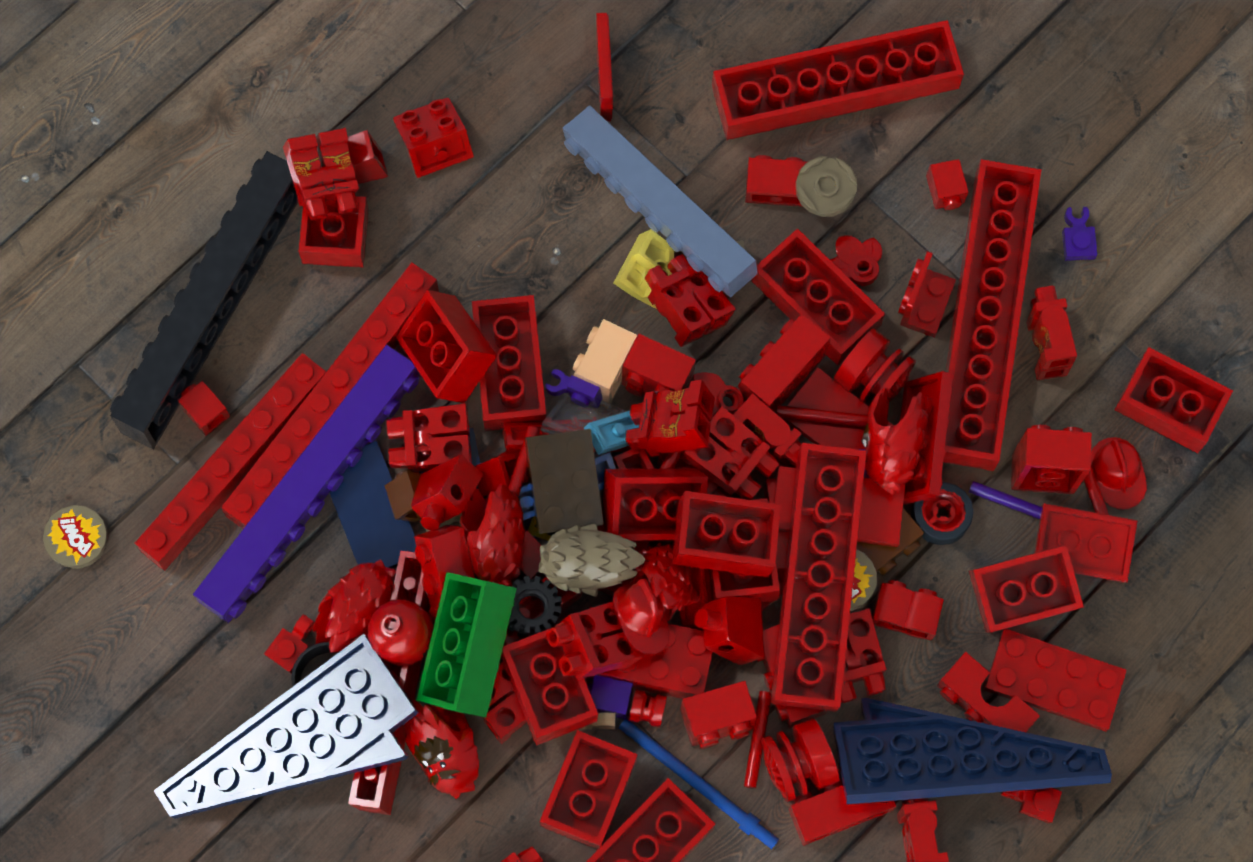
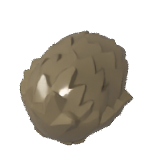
M597 524L583 527L575 525L567 530L562 529L550 537L546 545L540 546L541 560L538 571L545 574L553 585L566 592L568 590L579 594L583 592L596 597L598 589L622 584V581L635 577L638 572L634 569L642 565L646 559L634 549L637 544L616 534L598 531Z

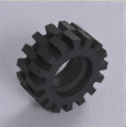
M525 576L522 581L517 579L513 583L512 587L517 588L508 629L511 632L514 630L518 632L517 636L521 638L523 635L529 637L553 628L558 622L562 608L561 596L558 597L557 588H552L550 586L551 582L547 579L545 582L540 581L541 577L535 576L534 579H530L529 576ZM528 596L539 598L544 605L543 614L535 619L524 617L519 610L520 601Z

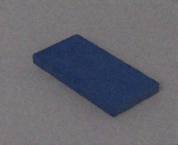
M374 441L362 448L363 455L354 467L349 466L342 474L344 479L339 488L334 492L329 491L357 564L375 563L378 560H382L385 567L393 569L398 565L401 550L415 552V535L409 521L395 520L384 486L392 481V477L378 442Z

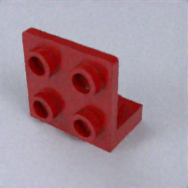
M449 98L434 100L428 105L414 110H407L401 115L393 117L394 124L407 148L417 178L474 157L466 128Z
M927 251L924 260L917 259L898 313L903 315L900 323L901 326L935 338L956 279L927 269L933 255L932 252Z

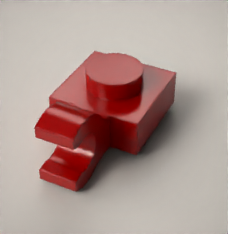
M303 614L291 633L282 628L264 655L292 674L297 658L309 648L303 641L312 632L314 621Z
M1054 788L1001 792L1002 796L1022 803L1020 813L1049 824L1053 822L1062 791Z

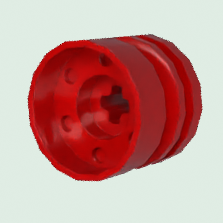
M873 328L859 341L844 360L834 376V381L848 392H852L861 384L864 385L865 388L860 396L862 403L866 402L873 394L877 395L883 388H887V401L891 402L907 383L916 360L909 356L898 365L904 351L898 349L889 357L886 356L885 353L889 347L890 340Z
M814 718L793 726L794 742H790L783 731H779L776 734L779 748L770 735L761 740L768 774L774 786L780 791L787 803L796 798L793 784L803 797L808 793L806 782L808 778L819 790L838 783L840 780L831 748L820 725Z

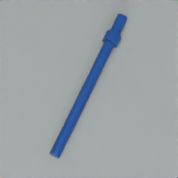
M627 718L620 724L618 729L740 824L739 829L748 836L750 834L754 835L771 850L777 844L779 839L759 824L761 820L751 812L749 814L744 812Z

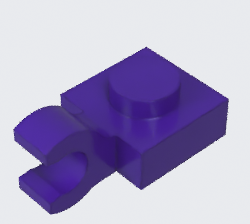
M553 369V377L561 380V382L557 386H551L546 383L544 387L548 394L560 396L564 393H569L571 401L584 408L590 405L598 409L603 399L600 387L573 375L568 377L561 370Z

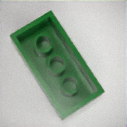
M449 572L446 573L417 701L455 712L487 717L517 588Z

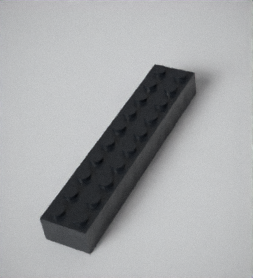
M266 151L262 159L259 158L254 163L251 170L252 177L247 185L243 184L238 190L236 204L231 211L227 210L220 223V231L216 237L212 236L206 245L204 258L201 263L197 262L193 266L189 276L191 280L185 289L182 288L177 293L174 300L175 307L169 316L165 315L158 327L159 334L154 342H149L142 354L143 361L138 369L134 368L129 374L126 381L127 388L123 395H118L111 405L110 416L120 433L153 450L180 405L178 400L181 398L182 392L194 382L298 204V195L287 160Z

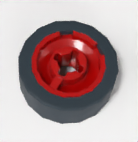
M942 482L940 496L914 502L911 518L924 532L922 536L924 540L937 545L952 544L963 537L971 525L974 511L972 501L963 489L955 484ZM938 509L946 510L948 517L941 516L938 518L936 516Z

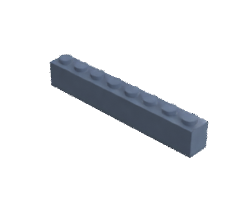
M590 105L563 127L564 145L574 156L579 154L584 159V163L590 172L594 175L599 173L604 178L606 186L614 194L619 192L625 198L627 206L634 213L639 211L654 232L660 231L675 252L681 251L695 271H702L706 274L709 283L716 291H724L731 298L758 274L756 260Z

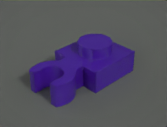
M1068 207L1065 212V222L1070 226L1062 231L1065 261L1094 260L1097 257L1095 227H1086L1085 225L1089 218L1088 207H1083L1081 211L1082 218L1079 219L1073 217L1071 207Z

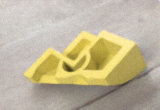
M652 229L639 234L613 283L636 299L656 308L655 304L652 305L648 299L652 290L647 284L645 276L650 269L658 265L663 268L668 276L672 273L667 266L674 258V250L664 238Z

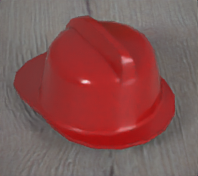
M1118 437L1099 441L1092 449L1091 464L1105 503L1118 510L1137 506L1145 496L1147 484L1142 462L1136 448L1127 440Z
M641 579L636 584L620 586L615 591L612 602L626 639L636 650L644 654H656L663 651L668 644L670 633L664 615L666 607L663 605L660 597H655L651 585L646 579Z

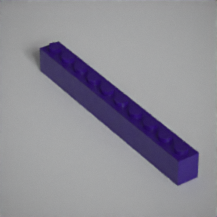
M386 344L193 593V596L201 605L228 624L233 617L236 619L243 613L247 605L245 601L252 592L257 593L266 582L265 575L272 566L275 568L282 562L286 555L285 549L292 541L296 542L305 531L304 525L309 518L319 514L325 503L323 500L329 494V491L334 492L343 482L344 476L342 474L349 466L354 467L363 455L362 448L379 436L382 430V423L387 417L391 418L396 414L401 405L399 401L405 393H411L419 382V372L412 361Z

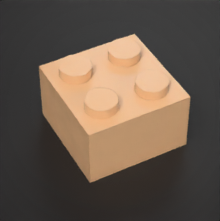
M603 319L599 328L596 326L592 328L586 342L589 344L585 355L582 353L578 355L572 370L575 371L573 376L600 387L603 396L601 404L609 407L622 383V366L637 335Z

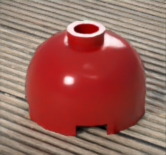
M405 599L391 600L382 604L372 614L368 624V639L372 649L384 661L395 666H408L420 661L424 657L423 654L430 645L434 624L430 615L418 604Z

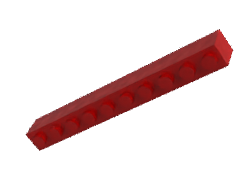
M411 262L222 505L221 509L228 519L244 529L386 344L392 349L396 348L399 344L396 339L397 334L427 290L439 292L436 278Z

